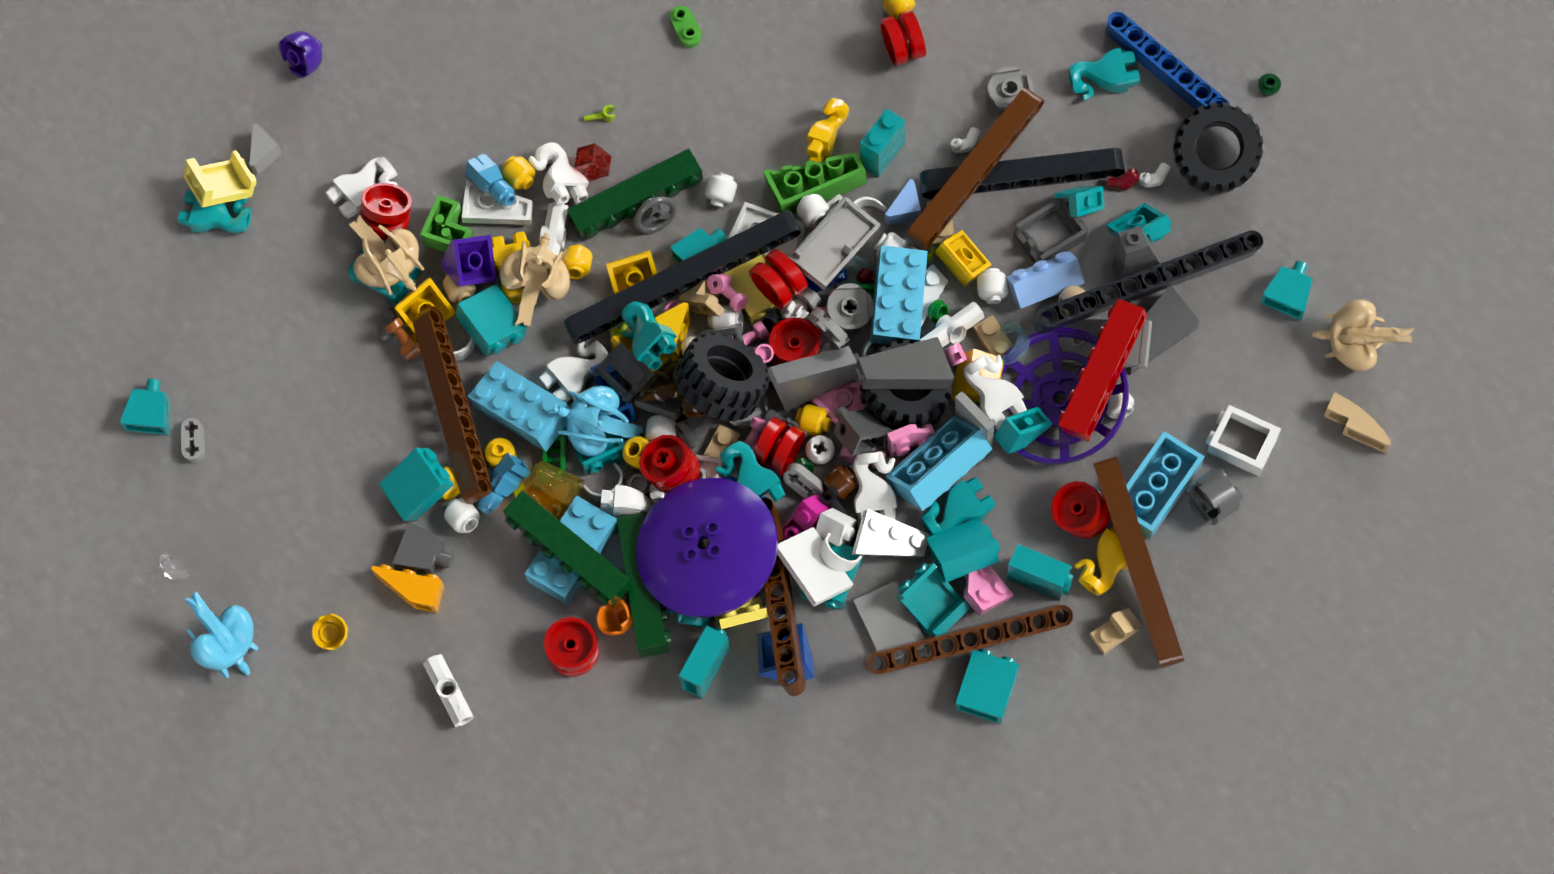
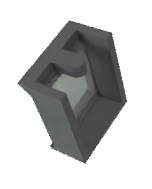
M1058 198L1015 224L1013 235L1033 262L1036 263L1041 260L1047 261L1052 259L1058 253L1067 252L1078 244L1085 242L1088 228L1083 220H1079L1077 217H1070L1069 202Z

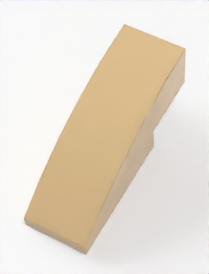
M1334 392L1324 417L1344 425L1343 435L1386 453L1391 440L1384 430L1362 408Z

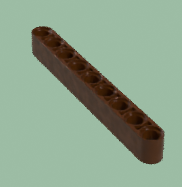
M1026 87L1019 92L911 225L904 236L906 242L918 250L927 251L1037 115L1044 104V99Z
M431 306L413 318V327L460 494L466 503L474 504L492 492V485L444 317L437 307Z
M1115 456L1094 463L1093 465L1160 666L1164 668L1183 662L1185 660L1118 459Z
M761 498L774 519L779 544L784 541L781 515L770 498ZM777 555L773 570L764 584L777 678L788 695L798 696L806 688L790 575L788 569ZM789 657H792L790 661L785 662ZM795 679L793 683L788 684L790 680Z
M1052 605L872 651L865 655L863 666L867 672L872 674H883L1065 627L1072 622L1073 612L1066 605ZM1059 609L1064 613V618L1061 622H1058L1055 618V614ZM1036 615L1041 618V625L1038 628H1035L1033 625V618ZM1013 621H1016L1019 625V629L1015 634L1010 631V624ZM990 627H993L996 631V635L992 640L987 637V630ZM968 632L973 636V642L969 646L964 643V636ZM945 638L950 642V648L946 652L941 649V641ZM922 644L927 648V654L923 658L917 653L918 647ZM901 650L904 654V659L898 664L895 662L894 655L897 651ZM878 656L881 660V665L878 669L874 670L871 666V660Z

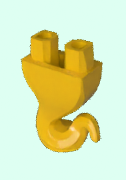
M837 98L829 99L823 107V113L829 115V117L817 121L811 127L807 135L808 147L806 152L809 156L807 161L814 160V162L825 161L828 157H832L838 129L844 123L849 113V107L842 100Z
M523 231L513 234L514 243L505 245L503 236L491 238L495 268L500 271L507 257L521 249L522 241H525L526 248L531 247L530 241L527 240ZM501 283L502 292L509 302L521 303L525 286L512 290L506 288Z
M1114 525L1110 529L1106 528L1099 538L1096 547V559L1101 575L1099 579L1093 576L1095 565L1092 560L1083 559L1074 564L1076 569L1084 567L1079 576L1081 585L1089 592L1098 596L1110 590L1116 575L1120 571L1128 569Z

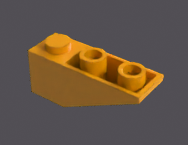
M380 564L379 567H371L375 577L414 609L438 613L444 590V584L438 576L433 574H426L425 576L416 575L415 571L403 569L401 572L393 570V567Z

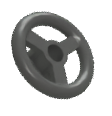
M656 197L645 200L635 214V227L643 233H654L662 230L675 217V202L668 197ZM659 204H667L670 208L669 212H663ZM644 214L646 218L641 222V218ZM664 219L663 221L654 226H648L653 221Z

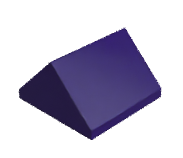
M491 235L450 241L440 265L457 287L497 281Z

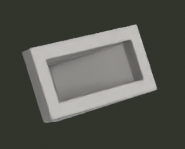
M253 124L249 166L253 174L258 175L281 156L282 152L279 145L258 124Z

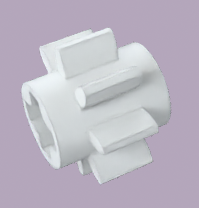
M793 299L787 306L780 309V314L783 315L784 320L787 318H803L807 320L809 312H807V305L798 299Z

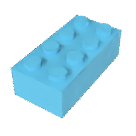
M881 245L877 258L870 343L888 345V343L897 341V344H900L902 340H909V343L920 341L928 251Z
M498 361L493 364L468 395L476 410L544 452L550 448L560 435L558 431L564 430L567 426V417H561L553 412V408H558V406L570 409L566 402Z
M954 415L885 477L898 497L923 511L931 506L941 494L948 491L958 479L966 475L976 463L983 460L992 448L979 428Z
M1165 431L1126 485L1142 534L1149 540H1151L1199 471L1205 457Z
M578 496L575 497L560 520L600 554L603 553L618 530V522L615 517ZM539 551L525 572L527 582L568 606L581 586L576 581L578 578L572 573L566 574L558 566L560 563L554 558L550 560Z

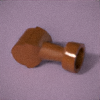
M398 316L384 329L388 334L394 333L402 345L401 355L406 360L412 361L417 355L421 354L415 334L409 336L401 327L404 323Z

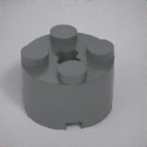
M1222 468L1210 470L1189 484L1186 489L1187 494L1191 492L1193 499L1190 500V503L1195 512L1205 522L1211 520V525L1218 524L1237 511L1240 507L1239 500L1243 498L1241 491L1237 487H1233Z

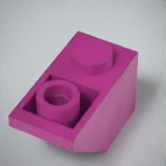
M819 494L802 500L782 528L784 539L787 540L812 527L816 530L820 514L832 507L821 503Z

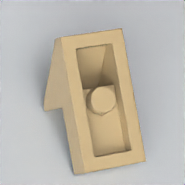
M707 280L701 281L678 299L681 303H688L689 310L695 314L720 317L724 311V308L718 304L719 300L717 297L719 294L710 293L711 290L707 286Z
M1127 608L1113 613L1109 621L1092 631L1089 636L1104 655L1137 633L1143 626L1131 610Z

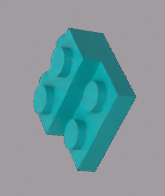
M1143 203L1108 223L1106 227L1108 232L1117 238L1119 232L1141 226L1149 240L1153 242L1161 240L1167 233L1171 232L1170 226H1172V223L1167 214H1162L1157 208Z

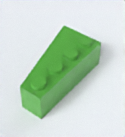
M856 152L828 157L825 161L814 162V160L807 161L804 165L794 167L791 165L782 166V169L771 171V169L763 170L765 185L779 212L789 210L793 215L797 214V206L806 195L818 194L826 202L838 194L843 195L867 184L865 168Z

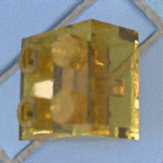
M541 461L535 464L524 492L558 520H561L575 497L579 495L585 480Z

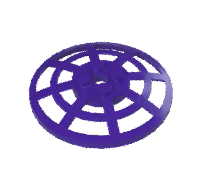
M1062 327L1046 334L1035 332L1013 345L1002 357L1004 365L1001 379L1008 366H1010L1020 374L1014 384L1019 391H1021L1025 380L1034 385L1032 398L1022 401L1026 409L1039 407L1052 422L1051 426L1059 427V416L1063 410H1066L1069 404L1070 392L1072 389H1076L1079 383V373L1082 368H1086L1089 361L1083 355L1060 351L1058 337L1077 338L1089 342L1095 347L1099 340L1095 335L1080 329ZM1049 339L1051 353L1038 357L1026 367L1015 359L1029 346ZM1062 359L1074 360L1083 365L1076 374L1063 371ZM1052 361L1053 372L1046 374L1041 379L1033 373L1042 364ZM1123 368L1120 374L1121 384L1115 385L1111 395L1122 393L1120 414L1112 429L1101 423L1108 409V400L1094 430L1105 437L1099 444L1082 454L1070 457L1069 445L1082 440L1076 437L1069 438V434L1062 432L1059 427V439L1039 436L1035 441L1048 446H1060V459L1039 457L1025 451L1024 448L1015 452L1037 463L1059 465L1080 461L1102 449L1114 437L1127 412L1129 384L1125 369ZM1061 393L1066 395L1064 403H1054L1056 395Z

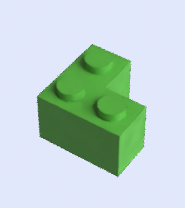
M437 195L420 234L424 246L446 253L451 240L474 237L472 229L458 225L462 215L458 201Z

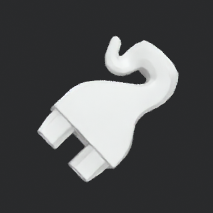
M552 142L546 143L537 148L535 158L529 157L531 165L539 171L544 170L547 164L553 163L543 180V191L547 198H554L556 204H565L570 198H573L576 204L587 200L589 195L586 188L589 182L582 173L570 166L566 152L560 145Z
M385 157L374 158L367 162L359 172L343 174L333 180L334 185L326 191V195L333 204H336L342 198L346 200L339 207V210L346 219H349L357 213L358 215L360 214L362 192L367 187L376 184L378 173H382L379 177V183L395 185L397 183L390 182L389 180L398 174Z
M594 340L586 348H584L585 342L579 343L577 353L582 358L559 357L547 364V370L539 377L542 385L548 390L557 383L560 388L552 394L564 402L570 400L574 402L576 398L570 394V391L578 394L582 393L587 381L593 376L590 367L600 364L609 355L599 341ZM592 355L595 356L594 359H589V360H588V359H583V358H588V357H590V356H592Z
M984 354L964 367V378L979 394L980 410L994 423V427L998 430L1005 420V416L1002 413L1004 410L1009 408L1012 414L1016 415L1027 411L1022 401L1023 395L1014 384L1002 379L983 377L979 374L982 368L990 373H997L1002 368L1000 355L995 357L996 363H994L991 358Z
M882 451L856 455L854 472L859 481V490L854 498V511L857 513L858 520L862 519L863 511L867 509L872 511L881 510V515L895 520L897 501L893 489L887 482L868 469V465L874 463L879 472L889 473L894 466L895 458H891L888 464H886Z
M615 485V491L602 490L600 509L616 519L620 516L645 512L647 516L651 508L659 499L664 498L666 493L652 491L650 499L634 488Z

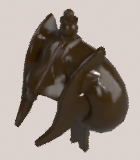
M676 360L669 366L668 378L671 384L640 389L641 396H644L641 402L681 397L680 404L682 407L680 410L682 414L677 421L675 420L676 423L690 418L701 419L707 417L705 413L696 411L692 404H688L684 400V395H680L674 372L679 360Z

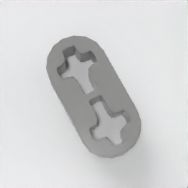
M809 287L797 296L791 294L792 300H801L812 311L821 303L820 297Z
M188 418L181 424V451L184 458L190 463L201 461L205 454L204 428L196 418ZM191 425H195L197 428L194 430V437H191L188 431L191 429ZM192 444L198 450L194 453V456H191L189 453L192 450Z
M791 463L787 466L783 477L784 481L803 498L807 499L815 494H823V482L804 466L798 463Z

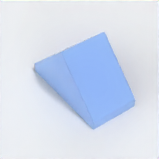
M910 179L885 213V224L894 225L915 221L920 216L921 208L914 180Z

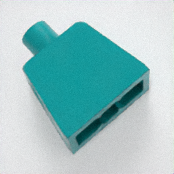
M698 228L670 247L671 257L679 263L727 239V236L719 228L710 235L702 228Z
M1295 261L1292 269L1282 266L1264 291L1260 304L1302 320L1313 281L1311 277L1305 275L1308 265L1302 261Z
M147 379L145 390H132L120 420V424L125 431L169 435L170 400L165 392L159 391L161 381Z

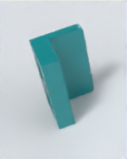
M1077 186L1054 193V198H1069L1070 217H1079L1105 209L1103 186Z

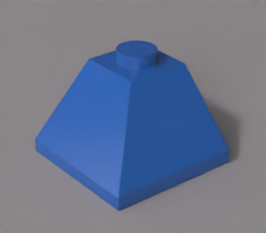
M800 623L797 624L805 680L815 678L814 663L804 625ZM771 631L757 634L759 674L762 677L778 680ZM789 657L785 662L790 661L792 657ZM795 679L790 680L789 683H793Z

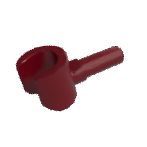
M863 268L857 274L856 279L862 284H866L869 280L875 283L876 276L873 275L870 269Z

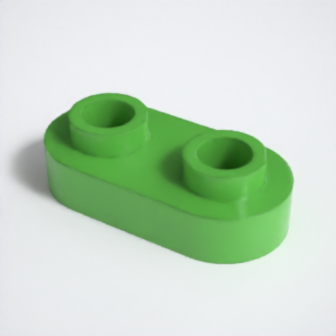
M686 6L673 8L670 12V22L681 44L687 48L698 46L701 43L702 34L691 10ZM679 14L685 15L682 18L677 17ZM688 32L694 33L692 36L686 35Z

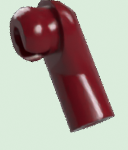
M1131 168L1120 178L1108 176L1106 188L1127 191L1138 182L1139 173L1136 169Z

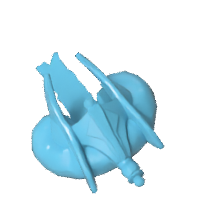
M607 386L591 387L580 394L570 391V394L576 398L571 408L566 409L561 406L553 408V412L556 415L567 417V430L558 431V434L567 435L573 447L587 457H594L603 453L607 443L623 442L622 438H606L604 432L626 438L640 437L639 433H643V426L628 423L629 420L626 416L617 410L619 407L618 394ZM614 414L622 420L611 418L608 415Z
M197 592L191 595L192 599L185 598L184 601L188 603L195 616L209 632V634L195 637L189 628L186 630L192 639L189 647L193 660L206 669L216 670L225 678H229L227 668L232 665H237L242 673L249 675L250 667L244 662L243 656L248 649L258 650V647L252 642L254 624L249 612L243 607L234 605L227 607L221 616L217 617L210 611Z

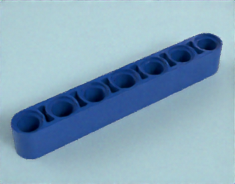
M1119 11L1109 15L1106 28L1109 38L1125 51H1134L1135 59L1192 108L1196 110V108L1202 105L1204 107L1209 105V103L1215 102L1216 104L1229 103L1226 98L1127 15ZM1113 24H1119L1121 27H1114ZM1130 38H1136V39H1138V41L1133 42V41H1131V40H1129V39H1130ZM1153 52L1155 55L1149 56L1146 53ZM1164 66H1169V67H1171L1172 69H1171V70H1165L1163 67H1164ZM1186 80L1189 84H1182L1180 81ZM1201 94L1204 95L1206 98L1201 99L1198 98L1196 95Z

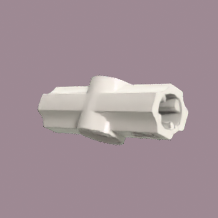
M553 202L549 203L545 226L541 228L540 240L544 233H548L550 240L547 248L558 256L561 249H564L565 227L568 216L567 209L569 207L565 204Z
M972 302L952 317L944 315L937 321L936 328L922 337L920 341L938 337L942 348L950 342L957 344L964 339L966 330L985 318L983 311L979 308L978 304Z
M442 654L428 658L423 665L454 726L458 727L469 723L474 716ZM448 686L454 687L453 693L449 695L442 694L444 688Z

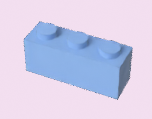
M1070 251L1060 252L1054 258L1047 261H1038L1034 266L1027 269H1018L1012 275L1006 277L1013 301L1020 309L1059 294L1066 287L1072 285L1079 286L1085 283L1078 258Z

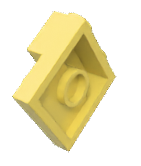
M755 596L738 609L715 616L714 620L717 627L724 629L768 618L767 609L763 607L761 597Z

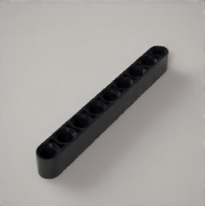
M1108 148L999 161L973 194L1108 178V176L1118 177L1125 173L1122 150L1120 148ZM959 166L922 171L919 174L922 196L927 199L934 198Z

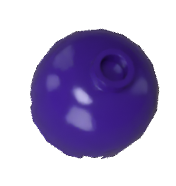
M296 31L280 40L279 50L284 62L286 60L289 61L293 66L289 67V70L297 77L304 78L319 68L322 62V44L317 38L307 32Z

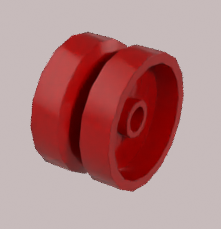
M911 9L899 13L898 22L893 16L880 20L882 38L889 58L895 67L907 63L908 54L913 60L926 56L927 51L918 20Z
M373 184L362 192L359 215L382 240H387L388 235L379 229L378 226L381 225L390 232L398 228L408 230L412 199L405 189L395 184Z
M773 249L764 257L765 264L758 262L749 270V275L762 295L774 306L783 309L792 301L791 294L799 295L808 285L804 275L794 262L780 250Z
M787 318L773 327L769 335V345L774 351L773 358L771 359L773 366L821 353L819 331L814 324L806 319Z
M773 417L766 425L755 446L754 454L757 463L763 468L770 465V470L778 477L783 478L787 466L795 461L799 454L805 432L795 426L787 430L786 422Z
M661 435L654 438L645 446L639 461L641 473L657 490L668 493L689 481L697 480L701 467L699 458L679 437L674 435Z
M1073 481L1066 483L1057 490L1052 498L1050 509L1053 520L1058 527L1078 539L1087 540L1097 537L1105 531L1110 523L1111 516L1103 493L1086 482Z
M567 617L554 622L546 631L544 649L548 661L555 671L568 677L582 676L591 671L597 663L600 652L596 634L590 624L583 619Z

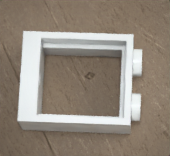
M1229 405L1226 412L1221 410L1217 418L1216 424H1219L1216 432L1211 430L1206 443L1209 444L1207 453L1259 477L1279 437L1281 428ZM1230 418L1267 435L1256 460L1218 443Z

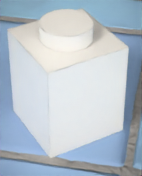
M831 508L820 514L816 531L823 539L830 533L828 541L836 546H840L851 541L853 538L856 519Z

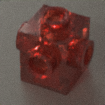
M595 143L579 147L576 152L574 168L587 179L598 180L599 178L609 176L612 156Z

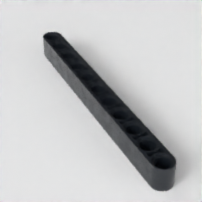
M791 211L781 212L565 319L564 325L574 344L585 342L623 323L622 311L631 302L644 303L652 309L687 292L701 281L707 280L710 275L723 274L795 239L802 231Z
M1250 230L1045 306L1033 318L1032 326L1036 332L1046 334L1105 312L1113 304L1115 305L1118 299L1131 302L1164 290L1169 286L1180 284L1253 256L1262 247L1263 237L1259 232ZM1246 240L1250 241L1253 244V247H1250L1247 244ZM1226 248L1231 249L1232 252H1233V255L1229 254V253L1227 252ZM1206 255L1210 256L1213 262L1208 261ZM1185 263H1189L1193 270L1188 269ZM1165 270L1171 272L1173 278L1167 276ZM1144 278L1151 280L1153 285L1147 284ZM1124 286L1130 287L1132 293L1127 292ZM1103 293L1110 295L1112 301L1105 299ZM1083 301H1087L1091 308H1086L1083 305ZM1062 309L1068 310L1070 316L1064 315ZM1041 317H1046L1050 324H1045Z

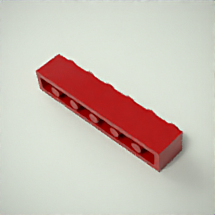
M1118 299L1116 304L1110 307L1108 312L1109 319L1098 333L1099 340L1096 347L1093 346L1088 355V364L1086 368L1081 369L1078 376L1079 383L1076 389H1072L1070 392L1069 404L1066 410H1063L1059 416L1058 423L1062 432L1089 442L1148 315L1144 308Z

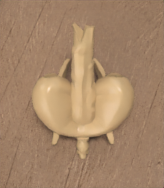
M358 215L357 223L353 221L349 224L362 238L364 254L356 258L353 265L357 278L368 286L385 288L389 295H392L390 286L400 281L409 290L416 291V284L410 279L409 274L415 267L422 271L424 267L418 261L419 245L414 234L403 228L394 229L390 232L385 227L379 225L378 228L388 235L386 244H384L383 240L364 222L361 215Z
M544 233V236H541L540 245L537 247L526 248L525 241H522L521 249L507 257L500 268V280L506 288L517 290L525 286L519 306L518 319L515 323L516 326L524 322V326L530 327L534 305L537 304L536 300L540 290L546 298L560 300L567 294L570 288V275L562 261L564 251H561L558 256L549 251L547 248L550 240L548 233Z
M1356 299L1347 302L1336 313H1324V316L1332 319L1331 327L1328 331L1317 330V332H1313L1312 337L1330 340L1333 352L1326 354L1325 358L1335 356L1350 369L1367 371L1377 363V348L1387 342L1412 343V336H1409V334L1414 329H1399L1395 327L1372 328L1371 326L1375 321L1384 323L1385 320L1376 316L1377 309L1373 303L1364 299Z

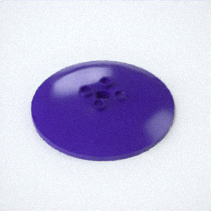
M703 478L689 481L672 489L664 495V498L659 499L643 521L636 547V559L640 576L653 597L663 606L678 614L696 618H707L732 612L750 601L767 582L777 557L778 535L776 525L765 503L758 495L744 485L722 478ZM704 538L710 540L707 548H698L700 540Z

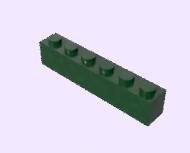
M688 148L567 209L569 219L581 241L586 238L591 239L598 235L600 231L606 228H613L626 218L635 217L637 210L645 200L656 197L672 198L687 187H695L703 180L702 169Z
M523 490L503 510L506 518L505 522L513 530L518 528L524 533L522 536L531 545L535 543L542 548L540 551L550 560L552 558L560 563L558 566L566 574H574L578 578L576 581L584 589H592L596 593L594 596L602 604L609 603L614 607L632 587L629 577Z
M645 512L617 517L625 573L632 583V587L628 592L637 649L641 658L669 653L668 644H672L670 629L666 630L664 623L669 621L666 607L662 608V604L648 591L637 566V539L643 521L646 518Z

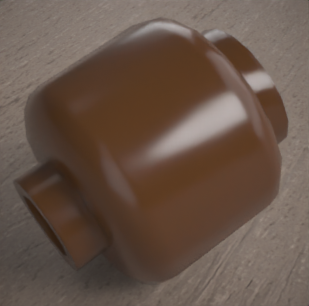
M841 465L836 466L824 477L825 493L831 498L828 489L833 486L838 490V499H847L858 488V479L855 472L847 465L844 467Z

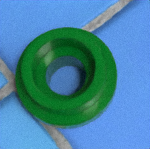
M937 299L928 307L929 320L937 323L942 316L949 313L948 305L942 300Z

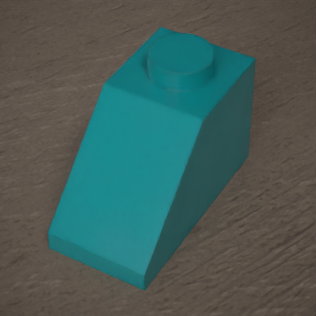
M1035 407L1005 418L994 438L1009 454L1028 446L1050 428L1052 422L1039 407Z

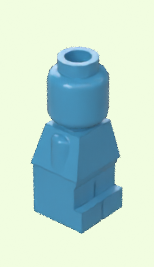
M485 153L467 161L465 177L469 181H473L477 188L490 194L499 204L510 206L516 200L514 189L503 180L497 164Z
M508 452L505 454L498 465L494 467L490 478L492 492L479 500L477 507L482 512L488 514L490 511H495L503 501V496L507 497L519 488L524 478H528L532 472L525 462Z

